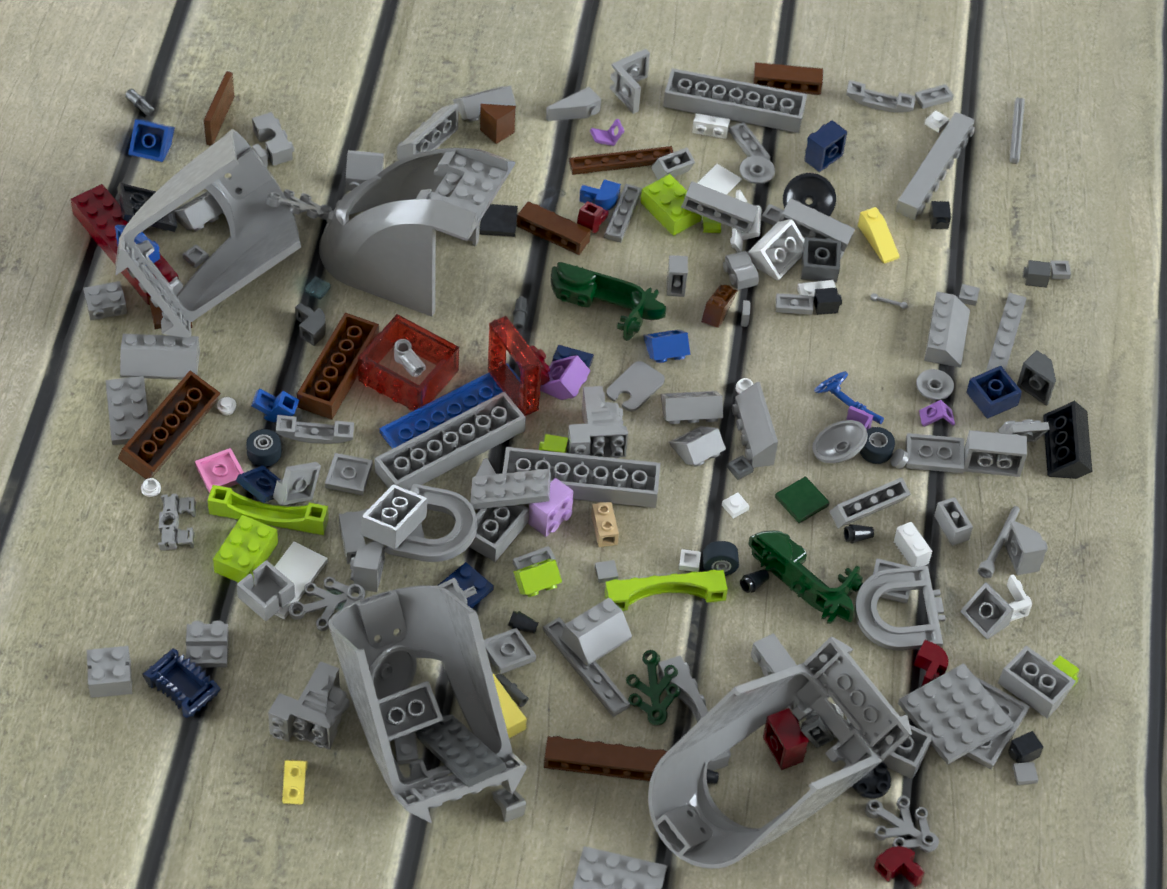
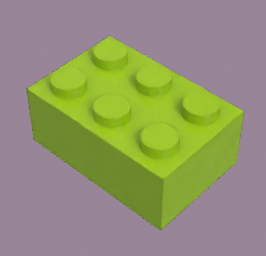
M671 174L642 188L641 204L673 236L695 225L702 219V215L681 208L687 190Z
M242 515L213 558L214 572L238 583L247 575H253V571L269 558L277 546V529Z

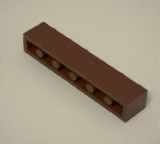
M547 736L544 768L650 782L656 765L668 751L664 749H646L642 746L630 747L623 744H606L601 741H584L579 738L567 739L561 736Z

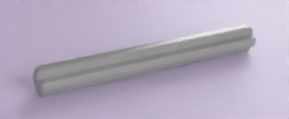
M1019 97L1015 99L1010 162L1015 164L1020 159L1025 102L1023 98Z

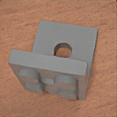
M647 49L636 52L612 64L615 72L611 73V79L614 84L610 86V89L633 114L639 111L641 86L637 82L648 77L650 52Z

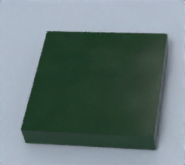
M806 476L775 494V498L798 523L827 508L830 504L827 498Z

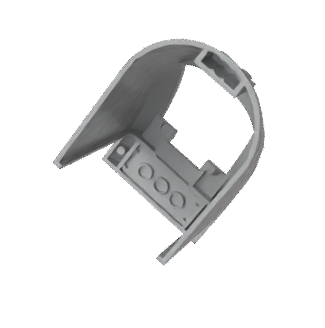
M233 129L188 163L154 193L128 222L119 238L115 276L128 268L127 271L131 277L138 279L140 282L139 286L143 292H148L154 306H159L163 311V318L161 320L162 334L186 338L191 337L192 321L301 248L294 213L289 211L291 206L280 204L279 208H274L266 204L267 197L271 192L280 194L282 199L287 200V198L256 152ZM229 173L231 174V177L226 178L225 174ZM240 187L242 190L240 192H236L235 189ZM203 189H206L221 206L227 218L231 236L202 264L184 287L177 277L168 283L148 257L154 252V247L149 240L136 244L134 239L143 230Z
M442 148L417 153L391 164L375 177L363 182L348 194H345L341 200L337 201L334 211L329 213L328 223L319 244V254L324 267L334 278L346 285L433 316L435 313L436 230L465 241L469 240L473 242L472 245L476 246L479 242V222L510 174L515 162L480 149ZM364 211L349 220V215Z
M412 586L364 598L346 606L330 618L328 626L366 739L390 791L406 811L432 823L428 808L439 807L448 800H459L465 794H475L482 791V788L494 787L500 784L511 795L513 794L527 768L526 764L512 752L476 611L443 587ZM399 629V633L394 635V630ZM376 635H380L378 641H374ZM403 645L411 649L416 658H430L441 661L471 732L505 763L506 770L468 788L455 774L448 776V774L453 772L446 765L427 771L423 760L418 759L410 762V777L405 778L391 751L370 674V668L376 658L393 646Z
M830 637L804 663L734 687L660 759L650 780L648 793L649 810L658 835L676 856L689 864L710 869L727 867L785 834L829 804L874 769L912 735L907 714L901 717L897 714L849 655L854 650L853 648L834 637ZM829 697L832 698L855 727L853 730L849 727L848 721L843 719L836 711L835 705L828 701ZM794 701H796L797 706L792 710V713L798 720L816 711L840 741L825 754L832 762L835 763L842 760L846 766L840 771L809 785L811 790L762 828L745 827L726 817L718 809L710 795L706 778L708 763L766 723L767 716L784 710Z

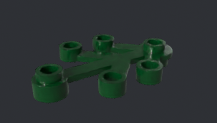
M647 650L643 654L642 660L647 665L650 687L641 682L635 674H630L626 678V683L630 687L637 688L649 696L652 706L642 701V697L637 693L631 694L628 701L632 706L639 707L648 713L647 718L649 722L658 726L666 722L668 707L680 695L681 690L676 684L668 686L671 680L678 675V669L673 665H667L664 669L665 675L658 684L656 666L660 662V655L654 650ZM670 669H674L672 674H669ZM636 678L635 682L631 684V680ZM667 687V696L660 704V696ZM676 688L675 693L671 694V690ZM638 697L637 702L633 703L634 698ZM659 712V716L654 718L655 714Z

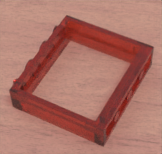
M507 316L495 319L489 323L488 372L524 416L538 411L542 363ZM506 350L521 368L520 382L506 364Z

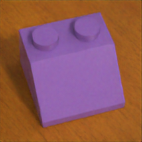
M578 355L552 361L549 366L550 372H548L550 381L541 385L537 390L560 400L572 399L579 393V388L586 382L591 370Z

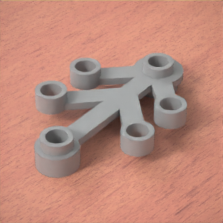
M285 189L283 192L289 200L282 199L281 195L275 192H271L266 200V204L274 208H279L280 204L290 205L289 211L294 214L307 211L306 215L314 219L319 217L327 220L329 213L333 212L330 206H320L311 201L312 197L308 194L302 193L300 199L294 197L295 193L289 189Z
M333 577L325 578V589L329 591L336 589L342 592V594L334 595L316 587L314 583H307L304 587L305 594L307 596H318L322 600L303 605L301 602H293L289 606V615L292 619L299 620L306 613L326 608L322 616L316 621L317 629L325 631L329 627L328 621L337 605L345 602L343 606L345 608L352 603L364 599L365 590L358 584L346 586L337 582ZM327 582H333V585L329 586ZM310 587L314 588L311 592L307 590ZM353 593H358V594H359V595L356 596V597H353V596H352ZM297 610L301 612L300 614H294ZM325 622L326 625L320 626L319 623Z
M900 796L897 800V807L900 809L902 820L885 810L880 801L873 799L867 802L865 813L868 817L874 819L881 817L896 826V828L888 829L885 826H878L874 834L878 840L910 835L915 839L905 841L904 838L897 837L894 839L892 846H897L896 843L899 842L903 845L902 847L909 849L919 847L923 852H932L938 847V837L929 830L927 823L928 811L924 807L917 808L914 814L915 819L919 821V831L914 828L909 811L910 800L908 797ZM904 801L906 805H902L900 802ZM918 813H923L925 816H919ZM878 831H882V832H884L885 834H884V835H880V834L878 833Z

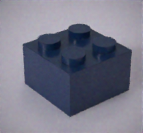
M833 120L823 124L819 130L812 132L808 136L804 161L819 173L843 156L848 131Z
M998 366L970 378L966 393L988 419L1018 406L1022 391L1003 367Z

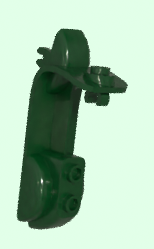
M558 262L557 267H552L551 287L555 296L561 301L589 308L595 298L632 310L628 317H620V322H624V324H617V329L624 330L623 339L629 341L639 332L643 319L653 321L665 318L666 306L656 300L659 294L658 289L654 293H652L651 287L644 291L640 286L631 282L563 262Z
M769 530L758 532L749 537L748 544L752 549V555L761 563L760 567L765 566L766 571H771L791 591H794L798 597H801L813 608L823 612L822 619L829 617L827 624L834 622L837 616L845 621L852 622L854 606L849 597L853 591H859L863 584V577L859 575V566H855L853 571L846 568L845 574L848 577H844L842 574L838 575L839 582L843 584L837 588H830L802 565L806 561V551L802 546L797 545L788 534L782 531Z

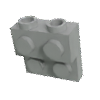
M120 281L83 288L90 320L127 314L126 301Z
M1033 419L1016 423L1015 421H1007L998 431L1001 434L1027 436V442L1037 441L1049 430L1048 422L1041 423L1040 420L1033 421Z
M313 462L286 467L283 480H277L273 498L280 505L312 500L321 465Z
M194 621L192 624H187L186 659L190 658L191 663L196 662V667L201 666V668L227 667L228 624H224L222 621H214L212 624Z

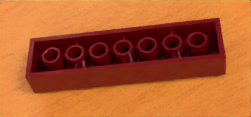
M100 184L71 198L72 212L115 264L118 250L115 226H126L128 222L122 219L120 204L104 185ZM160 254V259L154 263L168 283L175 277L179 279L175 270ZM128 268L123 270L121 273L147 305H150L148 298L150 294L143 292L139 286L140 282L136 277H131L127 271Z

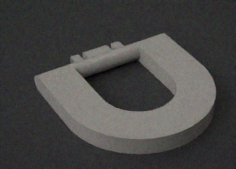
M413 484L410 491L427 498V509L449 514L454 518L455 526L445 537L426 539L409 535L396 549L386 545L384 551L390 555L425 562L449 560L464 552L471 545L477 533V518L471 503L465 497L453 491Z
M928 566L882 570L870 576L862 584L855 599L854 612L859 628L869 640L883 648L897 651L920 649L924 640H928L938 646H943L939 621H945V615H938L944 613L941 597H934L940 596L941 593L939 589L932 590ZM922 589L929 625L894 627L881 619L877 611V601L882 595L889 592Z

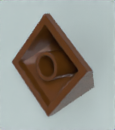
M481 104L480 131L495 144L515 133L516 106Z

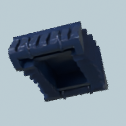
M174 648L164 654L162 658L142 674L151 689L157 687V691L162 689V694L166 693V697L171 696V701H175V706L178 705V709L182 708L185 718L194 716L195 712L200 711L202 706H205L208 701H211L221 691V688L214 680L210 681V675L206 677V671L202 672L201 666L196 667V662L191 663L190 658L185 660L184 654L179 656V651Z

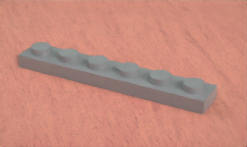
M1012 293L1008 294L986 372L998 366H1002L1006 371L1027 297Z

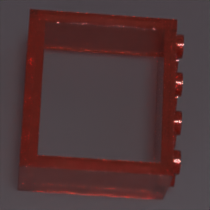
M398 314L393 317L358 356V381L376 390L379 394L391 398L394 402L406 406L410 411H414L432 402L459 371V347ZM400 339L408 340L416 355L436 365L420 385L379 364L394 347L396 341Z

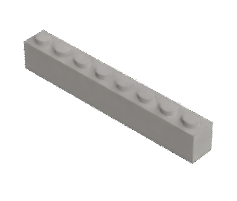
M957 112L954 113L899 198L896 208L897 213L913 220L919 214L922 215L925 204H929L931 201L932 193L938 190L940 180L943 181L945 179L947 169L950 170L952 168L954 158L957 159L959 157L961 147L964 148L968 137H972L975 127H973L974 119Z

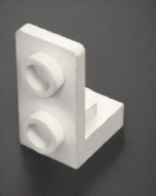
M1014 574L1010 575L1007 587L1015 599L1014 602L1009 604L1014 609L1011 621L1028 616L1032 602L1030 597L1026 596L1023 591L1021 582L1016 579Z

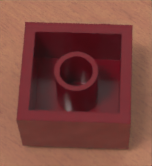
M789 708L767 716L763 739L781 771L804 762L809 739L802 733L796 716L792 714Z

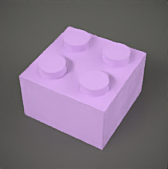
M555 478L550 482V498L548 502L529 503L528 524L545 537L551 532L554 533L564 520L567 521L572 515L573 490Z

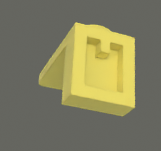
M285 760L283 803H304L305 775L308 769V761Z

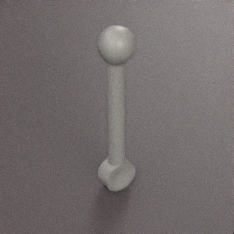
M875 293L871 295L872 301L887 302L901 306L903 309L908 307L906 302L901 303L878 297Z

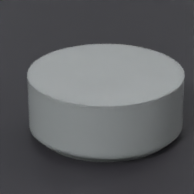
M897 449L891 457V465L897 469L904 467L908 462L909 454L903 449Z

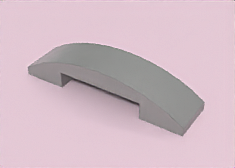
M850 80L848 82L846 95L864 106L888 112H909L914 109L916 96L899 92L898 97L867 90L865 89L866 84Z
M277 415L276 433L293 440L321 444L342 443L353 440L354 422L335 421V425L297 422V417Z

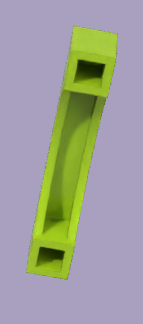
M217 485L212 486L207 500L209 514L238 520L244 515L266 525L324 535L329 521L328 506L314 503L296 507L271 505L244 497L232 491V488Z
M724 570L670 574L666 576L654 575L646 578L634 577L625 580L614 579L606 581L605 584L606 599L610 598L622 611H627L628 606L632 603L656 594H690L706 599L707 603L726 601L728 591Z

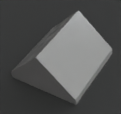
M985 582L960 612L989 639L1010 624L1014 609Z

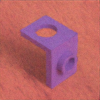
M619 119L614 121L608 131L595 128L590 129L596 143L612 146L617 143L625 131ZM618 126V134L615 136L614 129Z
M941 400L919 410L921 423L924 427L942 418L952 426L955 425L952 409Z
M850 406L847 420L858 421L867 430L871 428L873 415Z

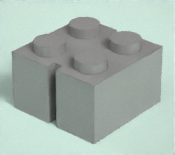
M266 560L253 571V575H247L237 584V593L241 601L263 620L267 621L279 611V606L283 608L295 598V586L292 581Z
M128 646L87 650L88 687L91 698L132 694L131 658Z

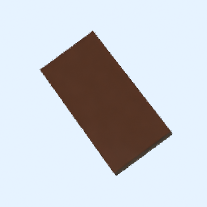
M227 71L204 118L207 145L212 146L235 98L233 72Z

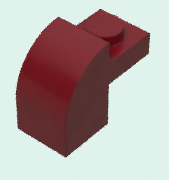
M587 201L579 209L577 224L591 229L592 233H597L601 223L608 217L609 211Z
M924 640L914 664L927 671L922 686L945 674L949 663L948 656L943 648L928 640Z
M894 846L885 850L876 858L874 869L887 882H890L901 873L916 888L922 883L924 876L921 866L913 862L916 853L902 846Z

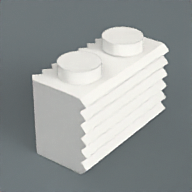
M909 522L897 527L893 543H896L895 546H898L897 549H900V552H902L910 566H925L930 563L931 552L933 551L914 524Z

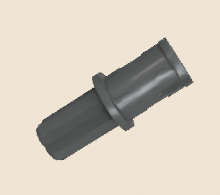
M129 89L126 92L125 97L134 104L135 108H139L148 116L154 112V108L146 102L144 96H140L134 89Z
M522 296L516 299V306L513 311L514 321L512 327L516 331L524 330V322L527 317V299Z
M503 674L496 675V678L512 700L519 707H523L529 698L517 688L516 683L510 682Z

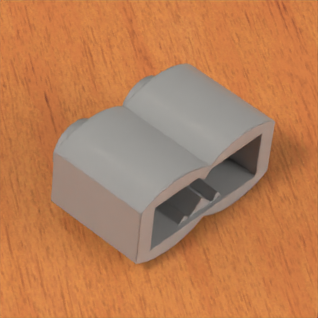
M747 251L725 256V262H723L724 271L728 272L730 282L737 290L758 285L759 275Z

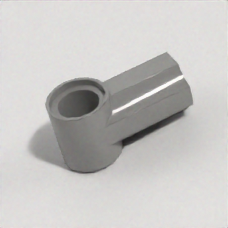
M406 339L396 341L394 346L395 361L402 364L412 377L421 375L426 366L412 350L411 343Z

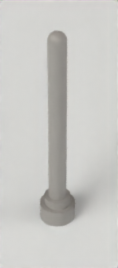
M1018 506L1012 508L987 560L980 563L977 570L980 576L984 578L992 577L995 571L994 562L1005 542L1010 523L1015 521L1020 511Z

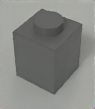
M1029 260L1027 267L1023 268L1022 277L1025 278V285L1047 288L1050 279V262Z

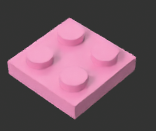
M231 448L195 461V467L209 493L213 485L229 488L239 484L236 482L237 476L244 473Z

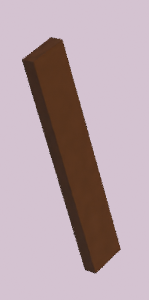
M672 146L571 157L569 158V165L572 175L653 166L658 158L671 154L674 151Z

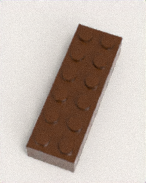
M344 313L297 392V399H299L298 408L333 420L380 338L378 323Z
M190 370L126 443L118 459L143 478H153L216 404L221 393Z

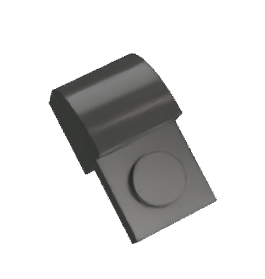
M299 303L295 307L296 319L301 322L299 325L300 337L315 346L326 333L325 314L320 308L313 311L310 307Z

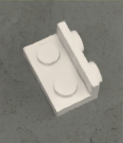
M696 114L692 133L726 139L730 119Z

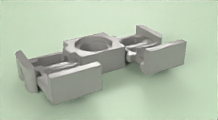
M167 494L162 495L163 512L159 513V530L162 534L161 542L158 543L160 550L177 549V544H190V547L194 548L195 532L193 527L187 528V530L178 528L179 514H182V512L191 513L192 517H196L195 497L180 498L179 500L177 494H171L170 497ZM167 519L174 520L170 525L164 524Z

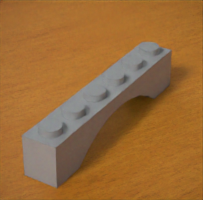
M681 655L658 662L657 675L660 681L665 675L664 669L667 665H673L678 669V675L671 680L668 686L676 684L680 688L681 692L678 698L690 708L698 723L708 713L704 696L698 692L696 680L692 679L688 663L683 661ZM670 669L669 674H672L674 669ZM673 688L671 693H675L676 688ZM730 750L725 751L709 762L707 769L713 771L728 766L729 757H731Z

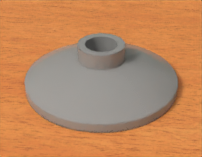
M751 156L741 162L740 174L751 183L761 184L773 178L775 167L765 157Z
M929 369L923 371L918 376L916 386L924 397L932 400H942L951 395L954 383L947 373L937 369Z

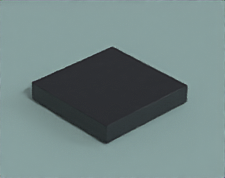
M490 204L480 220L479 234L515 237L518 206Z

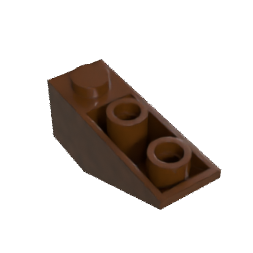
M720 285L706 302L701 322L719 328L738 290L733 289L730 285Z

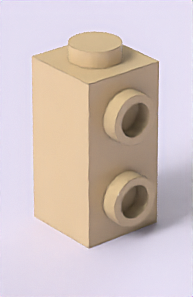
M612 502L592 504L591 517L598 547L618 545L619 532Z

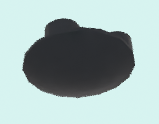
M883 762L879 763L863 778L852 785L854 790L859 795L870 799L881 798L887 794L892 781L887 765Z

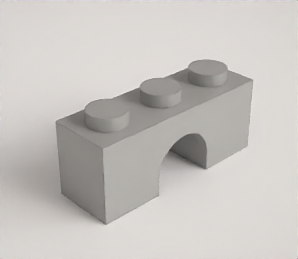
M272 112L252 118L253 131L259 142L270 140L265 142L272 165L275 166L293 160V144L288 142L285 130L281 129L279 119L275 118Z

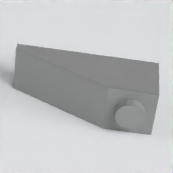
M587 87L548 106L546 109V120L558 121L588 118L600 112L601 98L590 87Z

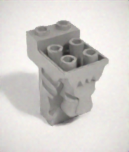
M602 386L583 387V424L569 425L567 450L570 454L608 458L626 457L628 431L626 426H623V409L619 408L617 403L605 402Z
M320 661L299 700L281 693L278 694L268 712L270 734L274 738L289 741L292 735H294L297 739L312 742L319 748L331 749L338 731L337 726L341 721V715L350 706L346 692L340 689L339 668Z

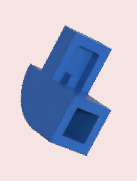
M603 180L600 189L582 185L579 202L586 203L588 201L607 211L611 210L619 199L621 184Z
M259 388L255 393L251 407L264 413V419L277 422V415L293 416L295 414L299 399L285 391H282L275 397Z

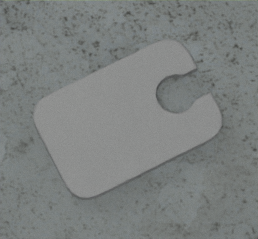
M637 361L608 387L606 394L614 402L618 399L619 394H629L631 398L625 401L622 407L628 411H636L664 384L665 378L646 363Z

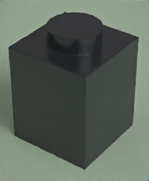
M931 201L929 210L931 229H949L951 221L949 201Z
M837 287L815 289L813 303L816 314L838 313L839 306L842 305V296L838 294Z
M1030 731L1013 739L1008 751L1012 760L1017 763H1027L1039 758L1044 746L1034 732Z

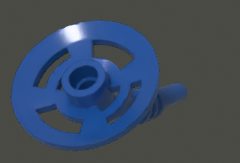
M846 371L828 378L815 388V393L830 391L831 394H834L849 407L853 406L873 415V421L882 424L884 421L882 416L867 409V406L862 403L853 401L840 390L841 383L848 376Z

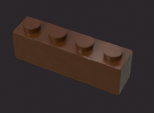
M755 62L753 84L803 94L821 95L823 68Z
M528 201L517 214L518 228L577 255H580L590 242L591 229L542 208L537 204Z

